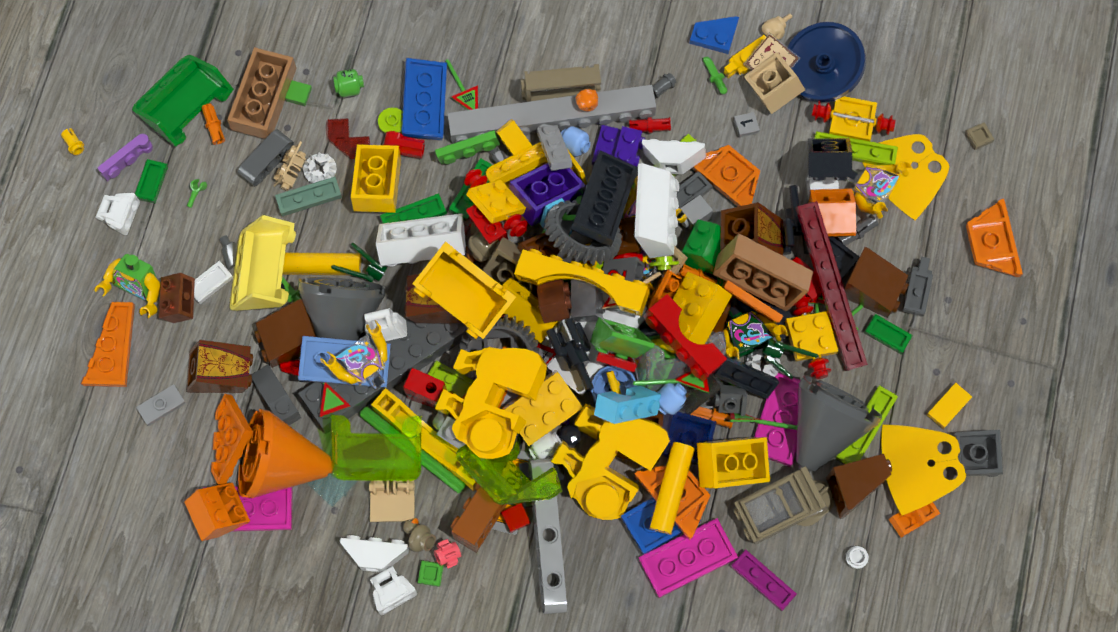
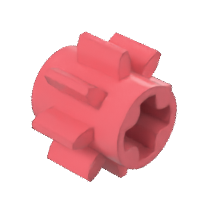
M448 539L439 542L437 545L438 549L434 550L438 564L440 566L446 564L447 569L457 565L461 552L456 542L449 544Z

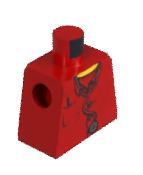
M414 368L411 369L403 387L407 399L432 408L436 407L443 389L447 390L445 382Z

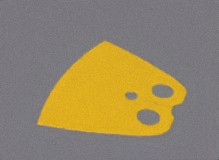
M921 134L906 135L879 142L898 147L895 164L902 160L908 161L910 165L913 162L918 163V168L916 169L912 167L906 168L909 172L907 177L902 176L901 173L898 174L899 178L893 188L884 194L901 211L916 221L930 204L946 179L949 163L942 155L936 154L933 151L932 143L926 136ZM914 142H922L925 150L922 153H915L912 150ZM931 161H938L941 164V170L933 173L928 169V164ZM863 163L865 168L873 166V164ZM887 179L880 181L879 185L881 186Z
M882 425V454L884 453L886 459H889L892 465V472L887 479V483L902 516L936 501L955 490L965 481V468L958 460L960 447L958 440L954 436L940 431L911 426ZM946 441L951 444L952 450L949 454H941L938 451L937 446L940 442ZM928 460H934L936 462L933 467L928 466ZM947 467L955 468L958 472L957 477L953 480L946 479L943 475L944 469Z

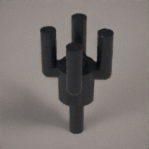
M797 185L789 186L791 208L785 210L786 219L783 226V254H791V247L795 246L794 236L802 235L804 254H809L796 211V207L799 206Z
M570 318L565 323L573 340L566 342L562 332L556 334L554 328L547 330L546 333L558 358L563 357L570 371H578L585 390L590 391L594 389V386L586 370V366L590 362L586 352L590 351L591 346L581 323L575 324L574 319Z

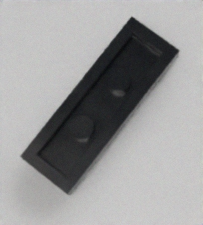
M725 356L727 360L713 373L714 377L766 399L769 398L779 384L776 377L728 356Z

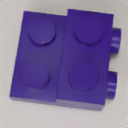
M602 125L592 165H594L596 157L601 150L638 167L640 156L637 155L638 149H643L642 140H645V137H642V131L622 126V129Z

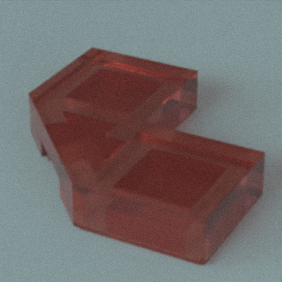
M348 118L328 119L329 142L349 159L356 158L357 145H370L369 136L349 137Z

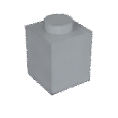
M701 195L680 208L682 211L679 213V218L684 214L687 216L686 221L681 224L685 228L688 227L691 232L698 219L708 221L712 218L713 210Z

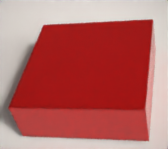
M522 503L501 512L510 533L531 524Z

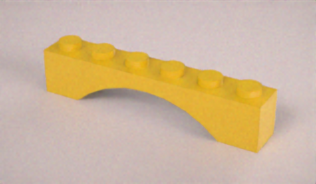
M530 249L529 251L522 250L514 273L518 280L535 285L559 279L584 281L607 293L621 311L642 317L650 293L646 283L639 280L627 281L624 276L615 273L612 276L604 274L603 270L596 267L587 269L583 267V264L576 261L567 263L561 257L555 255L547 257L535 249Z
M386 388L371 404L375 413L443 465L473 491H475L481 478L485 479L488 475L487 468L469 454L439 437L435 430Z

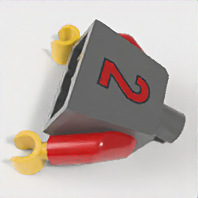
M634 252L615 256L613 260L610 259L608 263L604 262L603 271L604 274L611 276L613 273L622 275L627 281H642L644 267L646 269H653L655 267L649 266L647 260H655V258H649L648 255L643 257L642 254Z

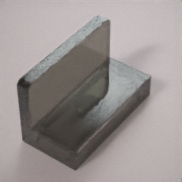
M711 375L707 378L710 393L692 387L686 388L687 393L685 396L687 403L681 408L686 416H689L721 389L720 384Z

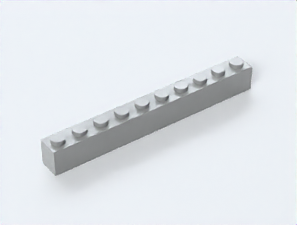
M652 85L597 92L598 106L589 112L583 111L578 107L575 99L577 95L448 113L451 141L454 144L493 130L496 133L498 129L511 119L515 121L525 136L537 132V128L547 125H558L559 130L563 131L571 126L585 128L592 124L607 125L613 121L628 122L635 118L648 119V117L655 116L656 113Z

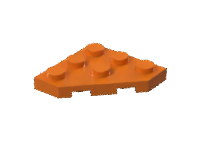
M224 394L215 413V420L219 421L218 432H214L213 450H216V462H212L211 472L217 484L220 485L226 484L229 477L232 476L234 468L242 457L243 450L247 442L250 441L253 432L234 397L229 394Z

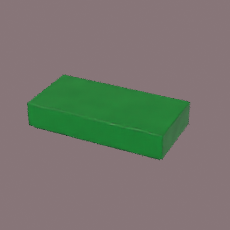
M147 159L135 192L139 200L156 204L168 169L166 163Z
M877 314L874 315L864 334L901 355L913 336Z

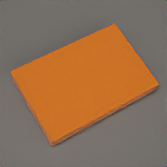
M727 280L723 283L722 288L733 297L772 322L778 323L783 318V315Z

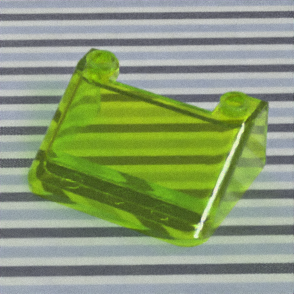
M338 414L331 415L333 474L336 478L340 480L414 481L420 476L422 415L408 417L403 422L402 434L351 433V424L347 417Z
M517 442L509 455L497 459L479 458L466 444L459 448L456 453L458 462L497 504L504 505L550 500L562 492L557 471L554 467L532 481L512 462L518 457L520 452Z

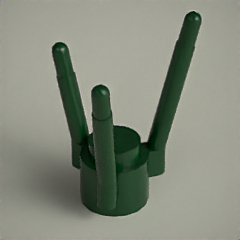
M351 243V246L370 262L365 270L368 272V275L336 265L331 266L334 270L366 279L369 282H373L374 279L379 282L388 268L380 266V262L374 260L355 243Z
M771 338L768 339L762 350V354L767 356L765 360L772 363L790 379H793V375L780 365L775 358L780 359L783 352L793 356V352L818 358L816 353L790 346Z

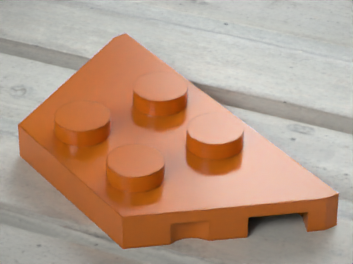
M730 145L721 147L717 151L706 153V158L691 168L696 173L700 172L714 188L736 206L752 204L760 170Z
M1000 199L995 205L989 209L987 208L978 217L973 218L966 224L974 263L981 267L1021 277L1023 273L1005 200Z
M666 466L655 467L651 471H637L634 474L656 502ZM690 471L687 475L675 519V524L689 540L693 538L711 496L705 488L700 487L699 481Z

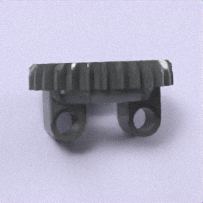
M566 200L565 203L559 202V204H555L546 216L544 229H547L545 234L550 236L548 240L555 241L554 247H558L560 250L557 255L558 257H561L567 263L583 261L586 264L587 260H589L592 265L596 261L601 265L603 261L608 263L609 259L613 260L622 243V235L619 228L611 247L599 243L588 236L579 234L574 230L569 237L568 235L572 230L571 226L574 220H563L562 217L565 213L566 215H576L580 203H577L576 200H573L572 203Z
M505 314L503 319L499 318L484 339L480 336L475 339L466 332L467 335H462L463 342H460L459 345L460 349L473 352L487 348V338L510 337L511 348L528 349L539 354L538 340H533L535 333H529L530 326L523 328L524 321L522 320L517 324L515 316L511 321L508 320V314ZM475 370L470 371L468 373L469 378L475 376L476 380L477 375Z

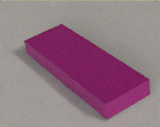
M746 549L731 565L733 570L780 611H783L797 595L796 592Z

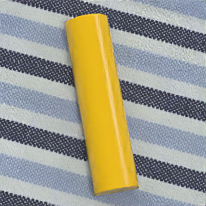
M285 252L282 275H350L332 269V265L361 273L362 255L360 253Z
M673 442L649 529L669 535L672 534L695 450L692 446Z

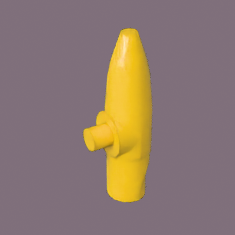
M614 371L606 372L611 391L621 394L620 382L616 380Z

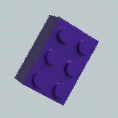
M548 163L510 181L509 189L526 207L522 216L531 226L541 222L546 205L561 198L572 203L577 197L583 195L586 187L571 168L551 171Z

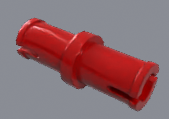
M648 117L645 120H629V128L648 132V134L653 133V131H671L670 117L661 119Z

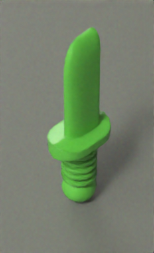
M703 57V62L711 75L709 78L710 82H715L719 92L726 94L727 88L722 80L725 78L724 74L718 73L711 58Z
M282 277L285 291L289 293L287 301L290 303L302 299L299 290L295 291Z

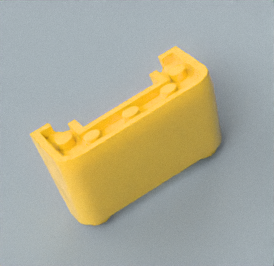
M446 241L412 283L415 286L413 290L422 298L427 295L464 323L468 327L466 332L475 339L479 336L484 339L516 298L515 295L502 287V285Z

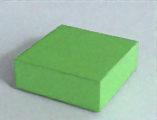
M292 80L285 99L287 102L306 106L312 87L311 85Z
M421 561L418 584L440 587L444 565L440 566L435 562Z

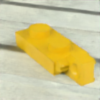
M765 35L729 59V64L724 67L723 72L727 78H730L737 72L741 75L752 70L746 65V62L767 38Z

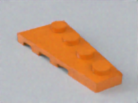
M111 302L103 324V331L95 345L96 349L93 358L90 359L87 374L82 380L81 384L83 386L127 387L135 310L133 302Z

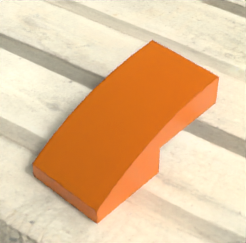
M932 502L903 516L899 512L888 520L900 538L941 513Z

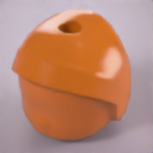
M581 90L575 98L578 107L583 111H593L598 106L596 90Z

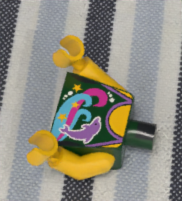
M735 305L729 309L728 313L732 320L726 322L725 329L722 331L720 345L726 356L739 360V358L754 352L755 349L763 348L769 338H774L773 335L777 341H781L780 335L788 336L784 325H777L761 314H756L755 311L743 314L739 305Z

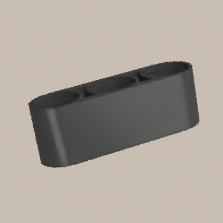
M278 129L274 130L240 165L238 173L252 185H259L282 161L286 151L290 150L294 142Z

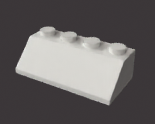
M641 163L638 164L634 237L649 258L674 255V246L677 245L675 228L678 226L676 209L679 207L677 199L679 182L670 171Z
M463 214L379 224L376 247L380 266H395L407 262L414 264L423 260L430 261L445 241L462 255H465L466 243Z

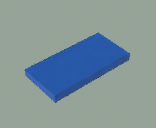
M406 58L401 130L403 136L442 141L447 63Z

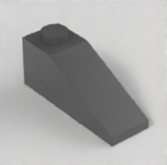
M269 365L252 374L253 382L274 415L288 425L301 419L298 410Z

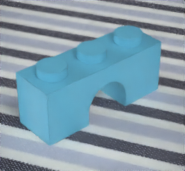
M643 386L627 388L626 395L613 391L600 393L597 395L594 415L613 424L655 416L660 408L659 400L661 394Z

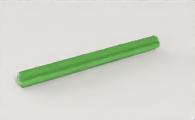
M365 407L361 411L360 417L454 491L457 493L463 491L466 486L465 483L370 408Z

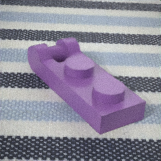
M140 134L97 168L108 181L111 178L117 177L127 165L133 164L141 154L150 153L153 145L146 134Z

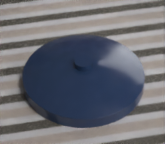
M820 22L810 25L801 30L787 47L789 51L798 57V60L791 69L805 88V91L799 95L810 101L830 102L844 97L858 85L865 71L866 53L861 40L854 31L839 23Z

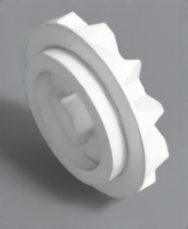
M320 152L310 155L304 162L303 167L304 175L311 183L334 177L337 170L334 159L328 154H321ZM315 163L319 164L320 166L324 165V174L319 170H316Z
M755 349L754 352L749 354L745 362L746 365L761 371L760 365L757 363H760L763 357L765 359L767 357L762 354L763 349ZM775 358V360L780 364V359ZM766 361L769 364L764 366L763 372L775 377L779 369Z

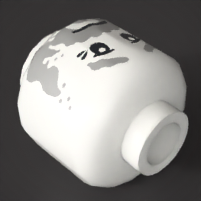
M548 432L531 445L532 447L529 448L530 454L534 460L552 458L561 440L556 432Z

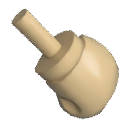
M789 13L784 18L777 16L767 20L762 25V32L767 37L770 34L776 40L782 39L786 28L785 22L790 20L792 15Z

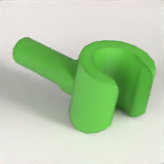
M199 179L191 182L190 186L193 191L187 204L188 207L192 208L199 191H204L207 188L206 182H202L200 187H198Z

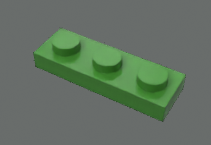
M493 130L436 149L435 152L441 164H451L456 159L462 157L469 158L483 150H493L496 146L500 145V142Z

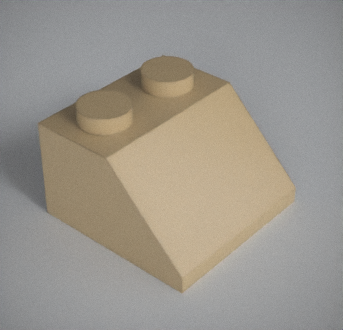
M778 52L744 76L771 114L805 91L797 75Z

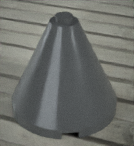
M306 277L305 282L302 281L303 279L298 281V290L316 337L359 341L365 330L366 320L364 314L375 312L385 297L386 287L373 282L364 281L360 283L354 282L353 279Z
M803 375L798 388L796 462L799 463L798 467L800 469L806 466L810 472L811 470L817 471L878 426L882 415L874 408L869 413L865 402L822 380H818L816 384L810 383L812 377Z

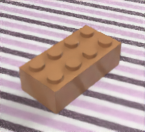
M254 47L227 119L231 130L266 139L275 130L286 100L287 91L297 69L293 57Z
M738 234L718 254L713 275L725 281L728 280L739 288L788 311L809 291L813 271L760 245L748 237Z

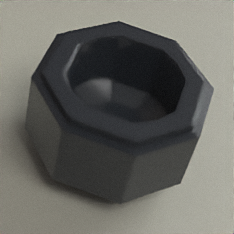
M567 425L561 429V442L562 440L565 441L571 448L579 444L581 432L576 426Z

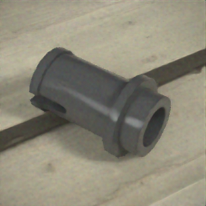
M671 73L664 74L663 78L652 86L656 98H659L670 87H675L677 81Z

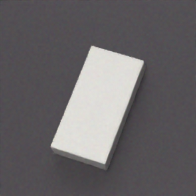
M220 261L195 279L194 298L199 304L233 279V276Z

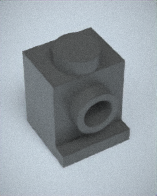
M719 385L718 393L714 394V406L718 407V412L740 413L741 416H745L747 405L746 390L738 386Z

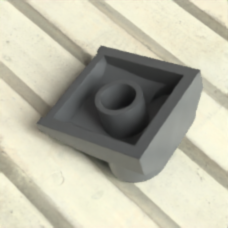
M1000 429L955 432V437L960 447L958 460L963 464L966 476L986 475L988 477L1003 475Z

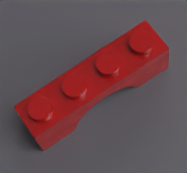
M666 294L648 309L644 315L646 323L660 334L662 341L666 345L672 347L678 359L690 367L695 377L705 381L724 364L727 358L713 343L696 344L689 341L682 334L679 327V316L682 309Z

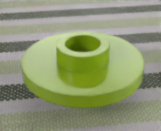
M398 108L383 110L378 117V125L381 131L385 134L387 131L401 133L403 111Z
M673 256L655 257V262L649 263V266H658V270H670L671 265H679V261L673 262Z

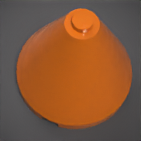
M259 409V411L254 412L249 422V426L253 431L252 437L243 450V465L238 467V490L241 497H259L322 479L332 473L334 461L331 460L330 455L269 410Z

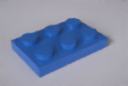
M653 497L621 515V519L643 555L683 533L675 523L671 535L649 529L656 506V500Z

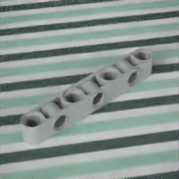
M552 458L529 460L531 501L543 614L567 612L565 575ZM539 486H545L548 489V496L543 497L539 494ZM544 530L551 531L553 535L551 541L544 540L542 536ZM550 574L557 578V584L554 587L547 583V577Z

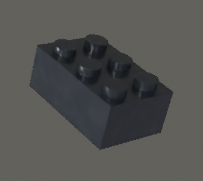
M808 138L809 178L822 181L826 177H834L835 180L842 181L847 180V177H852V147L850 138Z

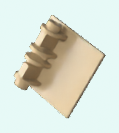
M301 141L296 146L292 145L290 150L286 151L282 159L285 163L277 169L273 177L276 180L273 185L274 187L281 184V188L286 191L293 187L298 177L296 172L301 171L306 161V154L298 151L302 144Z
M414 477L370 478V522H402L414 519Z

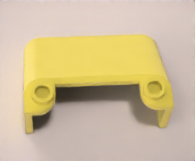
M262 215L241 231L238 238L231 290V310L275 308L285 305L289 293L285 289H281L286 244L293 243L296 237V232L294 231L295 223Z

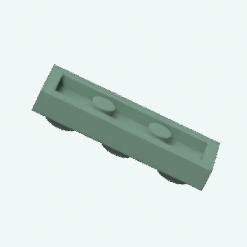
M336 177L275 195L282 217L342 198Z

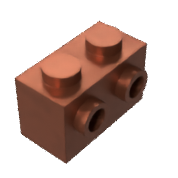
M183 273L161 277L159 318L171 323L193 319L195 278Z
M563 279L537 285L539 309L544 324L570 318L569 309H572L570 296H568L571 295L568 282L564 283Z

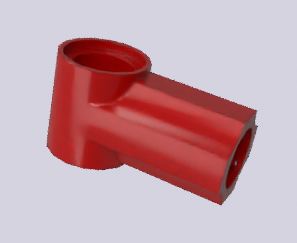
M395 131L386 132L383 145L399 146L400 155L422 159L425 150V140L404 137L401 133Z

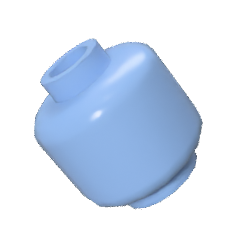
M573 126L565 128L561 132L565 145L572 156L578 157L589 150L590 142L587 132Z
M667 383L657 391V393L661 394L659 411L664 415L676 414L687 403L685 396L687 391L680 383L676 385L674 383Z

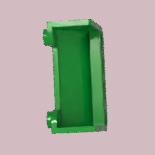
M187 55L181 58L134 104L132 110L170 144L177 147L186 140V135L182 129L202 111V106L209 104L214 98L220 102L227 100L234 89L215 66L195 56Z

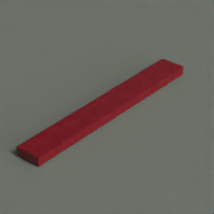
M815 201L797 206V215L845 371L866 366L868 364L818 202Z

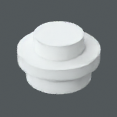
M854 546L846 553V561L852 568H863L868 562V553L860 546Z

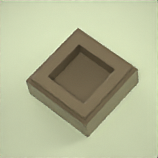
M985 122L965 132L974 150L993 143L995 140Z

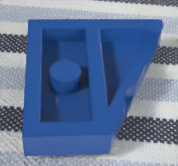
M739 17L696 22L689 44L729 54Z

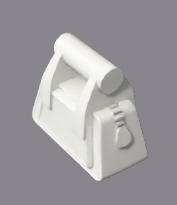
M119 193L115 196L104 195L96 218L102 221L105 220L106 224L112 229L127 235L140 200L134 193Z
M390 308L364 314L367 342H369V335H372L366 329V325L368 324L370 329H375V320L381 326V332L385 341L407 336L406 319L398 313H394Z
M393 566L370 579L372 585L376 588L373 591V599L380 615L388 613L417 595L415 588L404 576L396 575L397 573ZM388 578H393V580L386 583L385 585H379L381 582L387 580Z

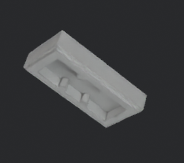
M173 384L136 408L147 426H150L180 408L186 402Z

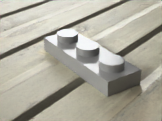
M547 125L537 128V135L551 171L572 168V160L558 125Z

